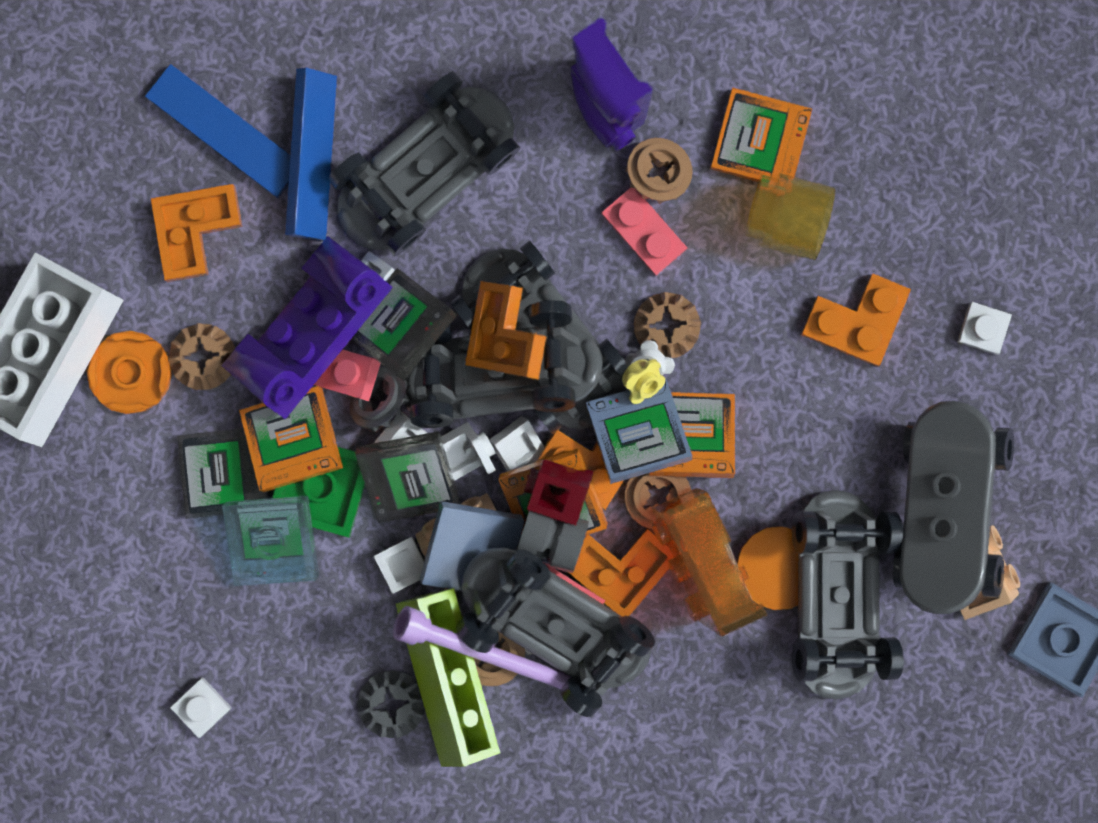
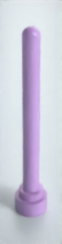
M408 606L400 611L395 621L394 638L410 645L428 641L559 689L571 677L562 671L493 647L488 653L475 651L466 645L457 633L432 625L431 620L426 618L424 612Z

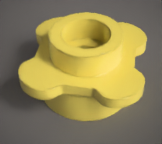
M637 360L625 370L622 382L630 391L629 400L633 404H639L645 398L654 396L664 386L665 377L660 375L659 369L661 364L657 360Z

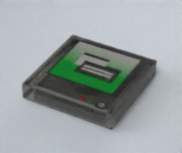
M396 268L386 281L393 288L351 340L404 381L457 314Z
M244 428L177 435L186 519L232 514L231 507L235 505L270 502L269 491H259Z
M439 431L357 446L355 455L378 523L437 513L440 501L460 504L458 491Z

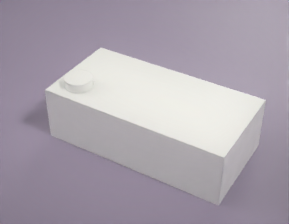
M36 252L0 314V429L18 440L43 447L124 300Z

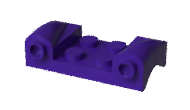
M600 17L572 36V48L574 49L576 64L571 66L570 75L574 96L587 126L606 148L613 146L615 151H618L631 143L636 138L633 131L645 124L653 89L648 82L638 81L606 36L607 23L603 17Z
M329 236L325 238L301 268L310 275V278L274 322L271 323L260 339L257 341L250 334H247L221 365L261 402L284 419L294 410L393 288L374 270Z

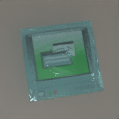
M308 496L229 501L223 504L222 510L234 586L317 580L319 570Z

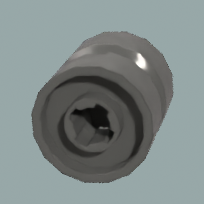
M529 510L517 550L531 552L539 559L546 558L550 567L573 573L589 521L579 518L575 526Z

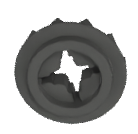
M391 367L379 368L369 402L351 397L350 414L354 422L360 427L374 432L380 426L390 428L392 418L394 416H402L401 406L410 401L406 394L410 384L404 379V375L396 369L394 371ZM385 394L388 396L386 401H381L378 406L372 403L382 400Z
M395 670L380 672L371 677L359 693L358 713L365 727L379 737L400 738L413 731L424 715L425 708L418 683L404 672ZM386 687H389L394 699H402V701L409 699V703H404L403 706L397 709L395 723H393V718L388 710L381 711V709L374 710L373 708L386 700Z

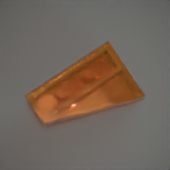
M695 488L652 508L656 520L651 522L653 531L660 544H667L673 558L667 561L675 581L678 584L683 582L688 597L683 600L694 622L699 620L707 628L723 637L768 615L762 603L757 605L751 599L744 582L749 579V575L744 566L739 568L729 546L731 539L708 492Z

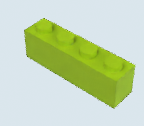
M454 588L431 592L395 604L398 615L404 607L408 606L424 612L426 618L431 620L432 625L457 633L456 625L461 620L462 615ZM428 641L423 643L417 642L414 645L407 644L441 767H464L500 754L474 658Z

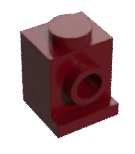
M544 459L540 470L531 468L524 489L525 493L531 494L527 510L576 526L594 471L585 469V472Z

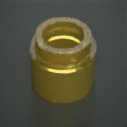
M779 173L777 178L761 175L748 215L745 236L760 240V247L815 261L821 250L829 225L835 199V187Z

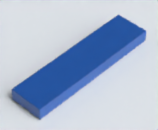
M172 64L167 67L145 97L276 198H279L289 185L291 155Z
M307 67L296 69L285 235L324 241L327 235L330 190L328 178L331 175L337 76Z

